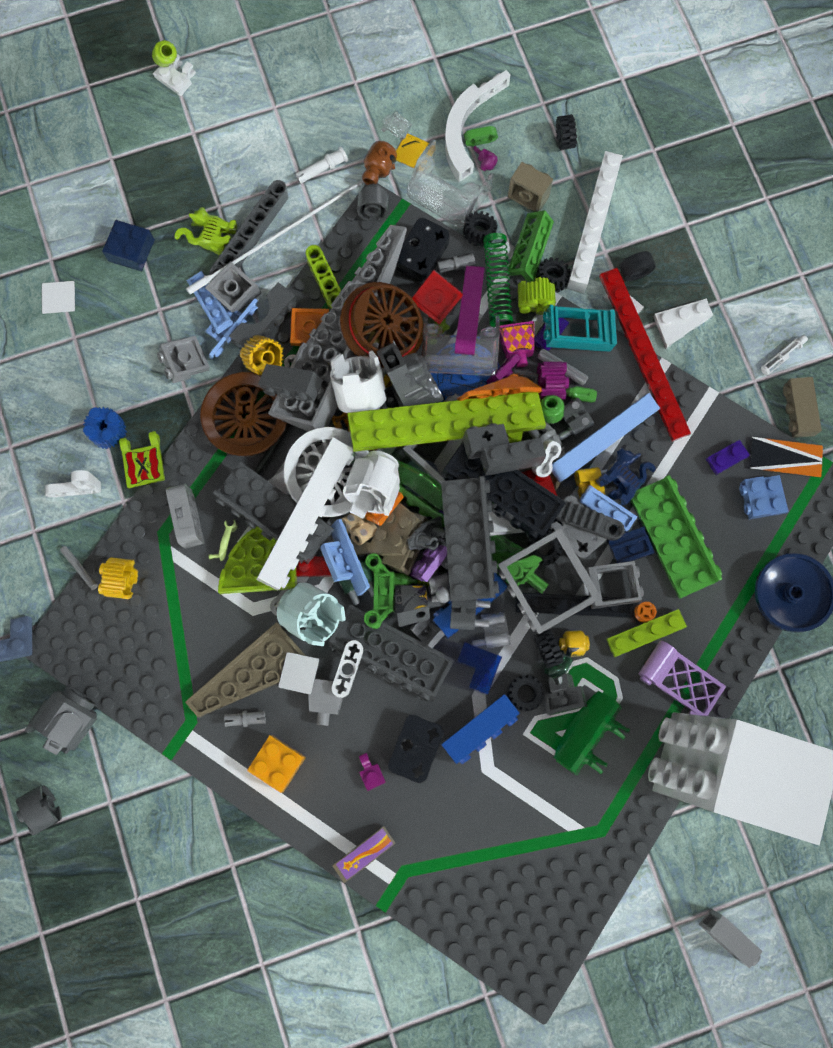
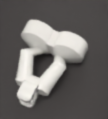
M550 439L543 442L546 458L542 465L532 467V472L540 477H547L552 472V462L561 453L560 444Z

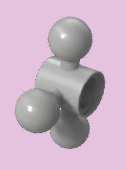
M438 567L428 580L427 587L430 595L434 594L433 596L436 597L441 607H443L451 599L450 583L447 573L441 574V570Z

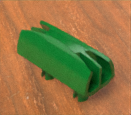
M597 691L586 702L587 707L581 708L573 718L561 738L553 757L556 759V762L574 775H578L586 764L599 772V774H602L603 770L597 764L607 767L608 763L594 755L593 750L606 731L609 730L622 738V740H625V735L619 730L628 734L631 730L615 720V717L621 710L620 704L600 691Z

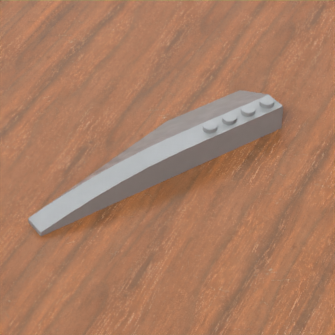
M390 225L376 243L377 248L366 257V263L362 268L359 267L356 270V276L352 282L348 281L331 304L332 309L320 319L322 321L321 324L309 334L311 337L307 343L303 342L290 368L314 371L323 380L315 401L306 400L304 402L294 397L287 399L277 395L268 413L270 416L308 432L329 426L338 407L330 378L332 370L331 360L338 354H343L344 360L356 356L349 349L342 335L340 315L343 304L356 288L371 282L390 284L406 235V227ZM378 292L374 293V295L379 301ZM364 326L362 333L373 326ZM370 334L364 336V338L368 341Z

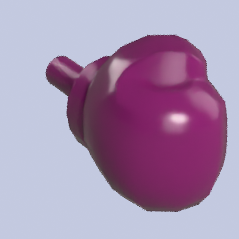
M474 146L473 150L479 154L480 169L482 171L493 170L498 161L497 155L487 149L481 151L477 146Z

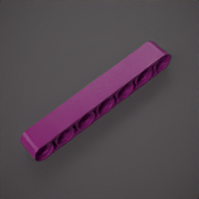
M466 265L462 292L464 295L461 299L455 354H475L485 267Z

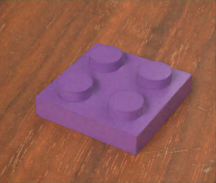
M438 545L435 550L427 548L423 552V558L413 565V571L410 575L414 579L428 582L446 558V546Z

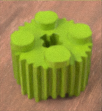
M539 277L536 278L535 282L526 283V280L519 282L518 307L520 313L536 312L537 315H543L550 305L556 306L555 285L549 282L548 278Z

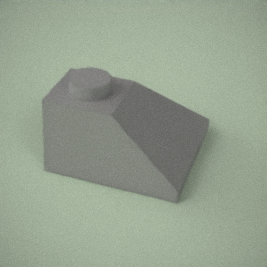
M232 262L205 287L231 312L249 306L261 294L258 286Z

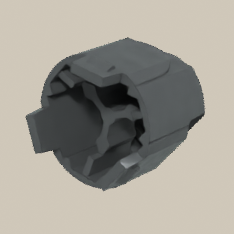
M66 686L63 691L54 692L48 700L43 702L24 731L33 733L36 729L47 737L43 745L44 749L55 755L60 750L67 754L70 750H76L97 720V713L92 710L96 703L80 691Z

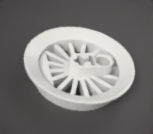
M335 427L317 428L302 435L292 445L284 464V479L287 490L296 503H298L303 493L301 490L305 489L308 484L307 482L299 487L296 479L313 475V473L296 475V466L314 472L317 465H310L308 457L316 456L319 460L318 463L322 458L314 443L322 441L324 452L327 448L326 441H331L332 438L352 447L350 432ZM311 446L313 451L308 454L304 452L306 448ZM369 451L353 452L355 454L353 460L366 457ZM300 455L305 457L304 464L297 462ZM344 468L342 471L350 472L352 468ZM344 475L343 479H348V476ZM341 480L339 484L344 487L346 483ZM337 482L334 487L340 496L336 502L333 496L331 505H324L327 509L323 517H335L350 512L352 503L345 498Z

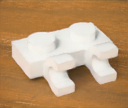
M177 54L171 66L165 68L159 66L153 75L181 97L191 86L190 78L196 72L192 69L193 65L188 61L183 66L182 73L177 71V68L183 64L179 60L180 56Z

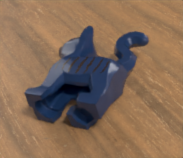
M620 448L617 450L615 462L608 467L606 474H602L595 481L600 487L613 481L617 489L610 491L608 497L612 500L621 499L620 504L623 506L628 504L636 491L645 483L647 479L646 469L655 472L656 468L650 462H643L639 468L638 478L628 466L634 463L641 456V453L633 454L630 450Z

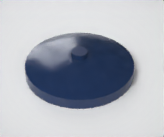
M796 553L781 555L768 562L758 574L755 583L757 606L766 620L781 630L794 633L813 630L826 622L833 612V578L828 570L812 557Z

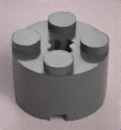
M40 785L16 799V804L19 808L16 815L21 823L25 822L27 824L28 830L33 836L62 819L61 809L59 806L55 808L53 801L56 799L45 785Z

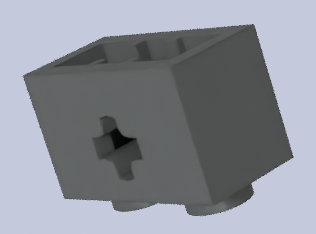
M493 423L486 427H470L465 431L462 438L468 460L480 458L484 448L509 444L504 424L497 425Z

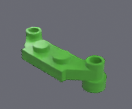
M370 554L366 557L365 563L368 569L374 572V609L364 615V622L368 627L378 629L389 613L394 612L395 574L387 570L382 564L379 555Z

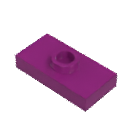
M515 353L492 374L487 383L490 384L502 378H507L513 372L511 369L521 357Z

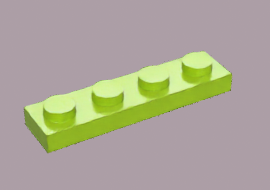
M678 609L606 639L613 656L617 657L682 630L687 625Z

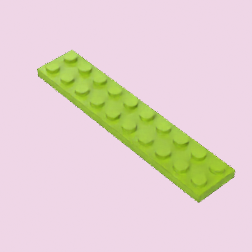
M538 392L347 413L353 452L462 439L468 428L474 426L478 428L486 427L493 423L497 425L504 424L506 433L539 430L546 427Z

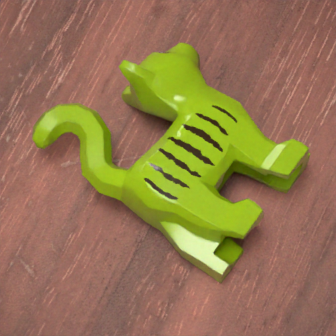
M201 207L193 214L189 213L188 215L192 219L191 226L204 227L199 237L194 238L192 231L188 228L177 229L174 237L178 240L184 234L189 243L199 245L217 255H221L225 249V244L231 241V236L221 237V234L229 233L234 235L238 226L236 220L226 222L218 216L209 215L205 208Z

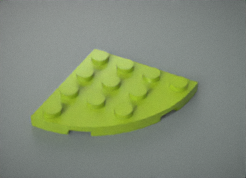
M258 527L247 532L228 555L229 558L220 574L218 593L274 591L275 589L256 579L277 541L273 538L270 541L261 535L262 530ZM296 568L294 570L290 569L287 574L290 577L287 585L279 590L295 588L297 585Z

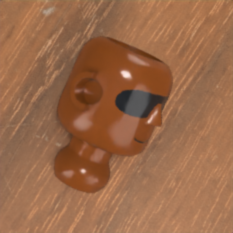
M376 141L370 147L364 159L366 171L362 174V180L365 184H377L379 178H386L390 171L395 169L397 152L391 144L385 141Z

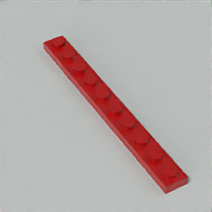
M618 268L601 273L599 276L615 310V314L649 391L660 407L658 411L672 442L689 436L691 434L690 429Z

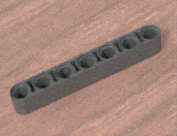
M275 180L271 183L213 264L209 275L226 266L227 261H234L254 248L288 200L287 187L283 181ZM246 258L236 263L235 266L240 268Z

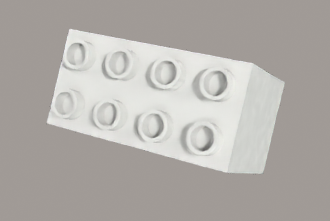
M673 712L671 719H664L659 731V740L665 743L661 759L654 758L649 768L648 778L650 782L654 783L652 791L820 846L833 791V750L736 719Z

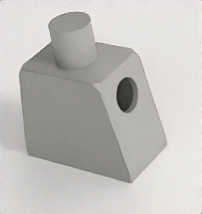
M314 679L312 692L308 694L309 711L318 713L316 725L328 726L330 714L339 715L343 698L333 694L332 684L334 681ZM345 682L336 686L338 694L346 691L344 687Z

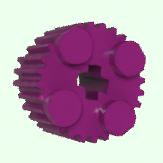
M566 362L538 363L537 385L542 389V392L538 393L540 399L549 395L566 399L565 388L569 387V377H565L567 371Z

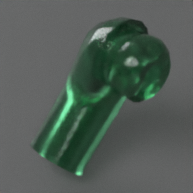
M564 656L563 663L549 669L546 667L545 673L552 678L562 677L563 674L567 673L573 660Z

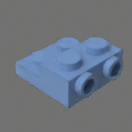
M780 475L744 479L740 483L739 491L745 502L744 512L748 515L749 520L789 512Z

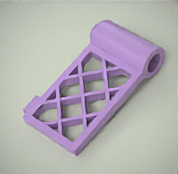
M661 640L638 673L641 676L640 680L647 685H651V683L656 685L690 709L689 714L708 716L726 688L724 684L678 653L670 644ZM677 659L684 663L685 671L675 672L674 663ZM696 671L700 674L701 682L692 684L690 672ZM686 673L688 685L678 686L676 675ZM666 676L673 677L675 687L667 688L662 684ZM713 683L719 688L715 694L708 695L706 684ZM702 685L704 696L695 698L693 686ZM689 687L691 699L684 700L680 696L679 689ZM705 699L706 708L703 713L697 709L695 700Z

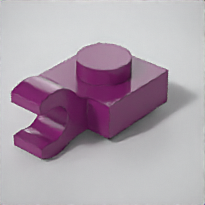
M367 753L360 755L359 759L364 770L359 773L367 791L386 783L378 763L372 766Z

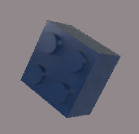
M115 220L102 252L108 262L142 272L155 239L149 229Z

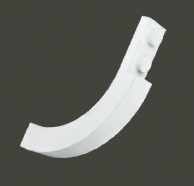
M507 70L501 74H496L492 80L481 84L479 88L472 84L459 96L449 113L445 133V152L449 167L458 182L471 175L474 169V163L467 155L461 137L463 126L469 115L479 105L509 86L510 74Z

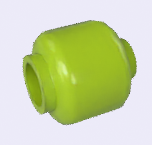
M166 40L157 42L152 50V58L160 67L171 66L177 57L175 46Z

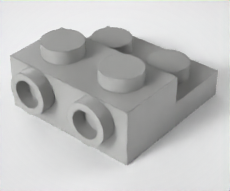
M196 336L160 344L157 357L160 363H164L166 367L164 369L167 379H171L172 383L188 380L191 378V375L209 371V364Z

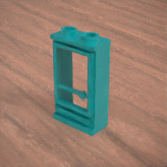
M550 305L543 313L546 347L610 352L617 344L615 310L613 309L596 310ZM558 317L585 319L586 337L559 335ZM589 320H597L598 338H590Z

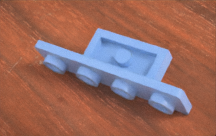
M256 298L243 313L238 310L231 312L225 307L234 324L218 334L212 323L207 328L206 333L219 342L209 354L211 360L214 357L218 358L224 351L222 347L226 342L228 344L231 343L229 335L241 322L247 323L245 319L248 315L253 316L257 311L258 300Z
M337 519L331 525L334 529L331 534L334 542L323 543L320 549L333 581L350 579L356 595L361 596L370 588L368 579L364 574L342 519Z

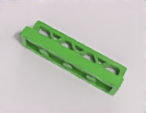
M545 210L527 213L509 264V270L507 271L509 276L522 275L527 282L534 281L554 223ZM536 219V221L530 225L531 220ZM530 232H532V233H531V236H529V237L525 240L526 236H527ZM527 246L526 250L520 255V252ZM521 262L520 268L515 269V267Z

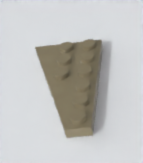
M276 622L185 703L197 717L204 716L278 684L288 652L306 655Z

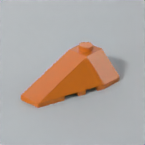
M513 374L507 378L470 390L458 397L457 400L482 399L500 395L508 396L509 394L526 392L540 393L542 389L529 378Z

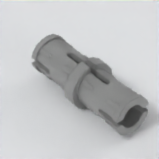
M473 253L460 257L453 256L452 259L437 262L439 273L450 270L458 271L460 268L466 267V265H475V258Z
M243 711L238 714H225V727L237 725L248 727L250 724H266L265 711L250 713Z

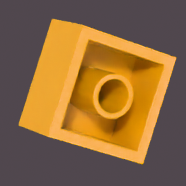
M269 735L247 771L278 792L283 793L306 757L275 736Z

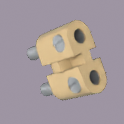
M352 513L341 518L347 533L351 534L350 538L359 546L373 538L379 526L368 521L365 517L362 519Z

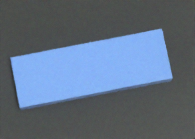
M588 485L579 500L589 509L622 522L625 528L624 532L626 533L637 518L636 515L591 485Z

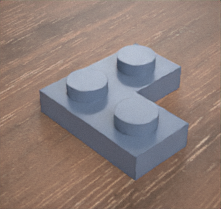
M24 616L10 620V638L0 640V662L32 655V617Z

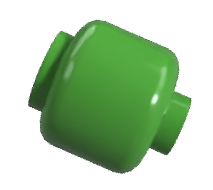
M549 395L541 400L540 403L545 422L551 424L559 422L564 416V402L562 399L555 395Z

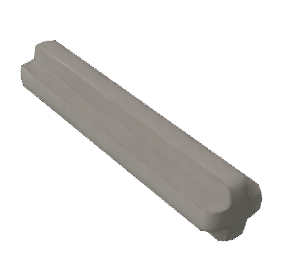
M542 349L538 354V359L543 362H565L545 349ZM567 363L565 375L580 385H584L588 380V376Z

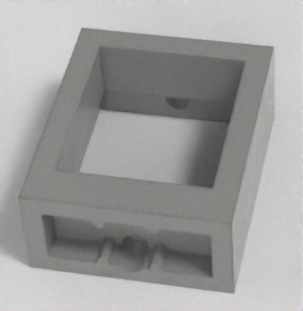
M635 561L588 567L586 569L600 595L598 574L626 570L631 597L607 601H602L601 598L591 604V609L638 603L642 600L644 593L642 586L639 585L640 571L638 566H635Z
M711 909L698 924L736 960L748 968L755 966L759 962L763 951L722 914Z

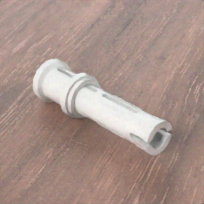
M340 146L337 151L325 154L324 159L295 173L299 183L302 184L329 168L333 170L338 164L344 161L348 162L347 155Z

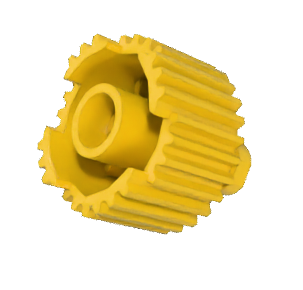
M255 335L253 339L249 338L250 341L247 340V344L244 343L245 347H242L240 350V357L244 362L243 365H246L245 367L249 371L258 375H262L266 364L282 365L283 347H281V344H278L279 342L268 337Z
M111 557L106 563H101L99 573L102 575V579L98 586L99 594L122 599L132 598V585L137 584L138 570L133 567L135 565L134 560Z

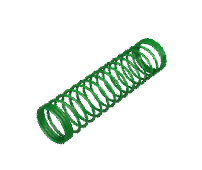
M491 233L483 239L486 259L485 269L487 270L486 280L488 281V312L490 314L489 325L498 328L499 326L513 323L512 311H510L512 306L509 305L512 301L509 299L511 297L509 294L511 289L508 288L510 286V283H508L510 278H508L509 272H507L509 270L507 266L509 264L507 261L508 256L506 255L508 253L506 250L507 236L502 233ZM503 239V241L498 243H489L491 240ZM506 251L505 254H488L489 252ZM503 256H506V259H505V260H504V259H498V260H493V261L489 260V258H491V257H503ZM507 262L506 265H489L490 263ZM503 267H507V270H505V271H504V270H499V271H494V272H493V271H490V269H492V268H503ZM504 272L508 273L507 276H497V277H491V276H490L491 274H494V273H495V274H500V273H504ZM508 278V281L506 282H491V280L493 279ZM505 283L508 284L507 287H498V288H492V287H491L492 285H495V284H505ZM494 290H509L506 293H492ZM496 295H509L508 298H500V299H493V298H492L493 296H496ZM495 301H510L507 304H492ZM497 306H510L509 309H503V310H494V309H493V308H495V307H497ZM505 311L511 312L510 314H497V315H493L494 313H497V312H505ZM498 319H508L507 321H495Z

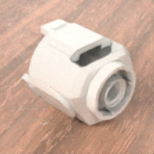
M370 351L369 357L355 356L345 360L343 354H338L331 360L332 370L330 378L338 408L344 413L380 409L386 401L384 391L386 388L380 362L376 354Z
M371 451L366 457L355 459L343 488L345 498L352 503L350 513L362 519L367 511L389 516L400 489L399 463L393 456L382 451Z

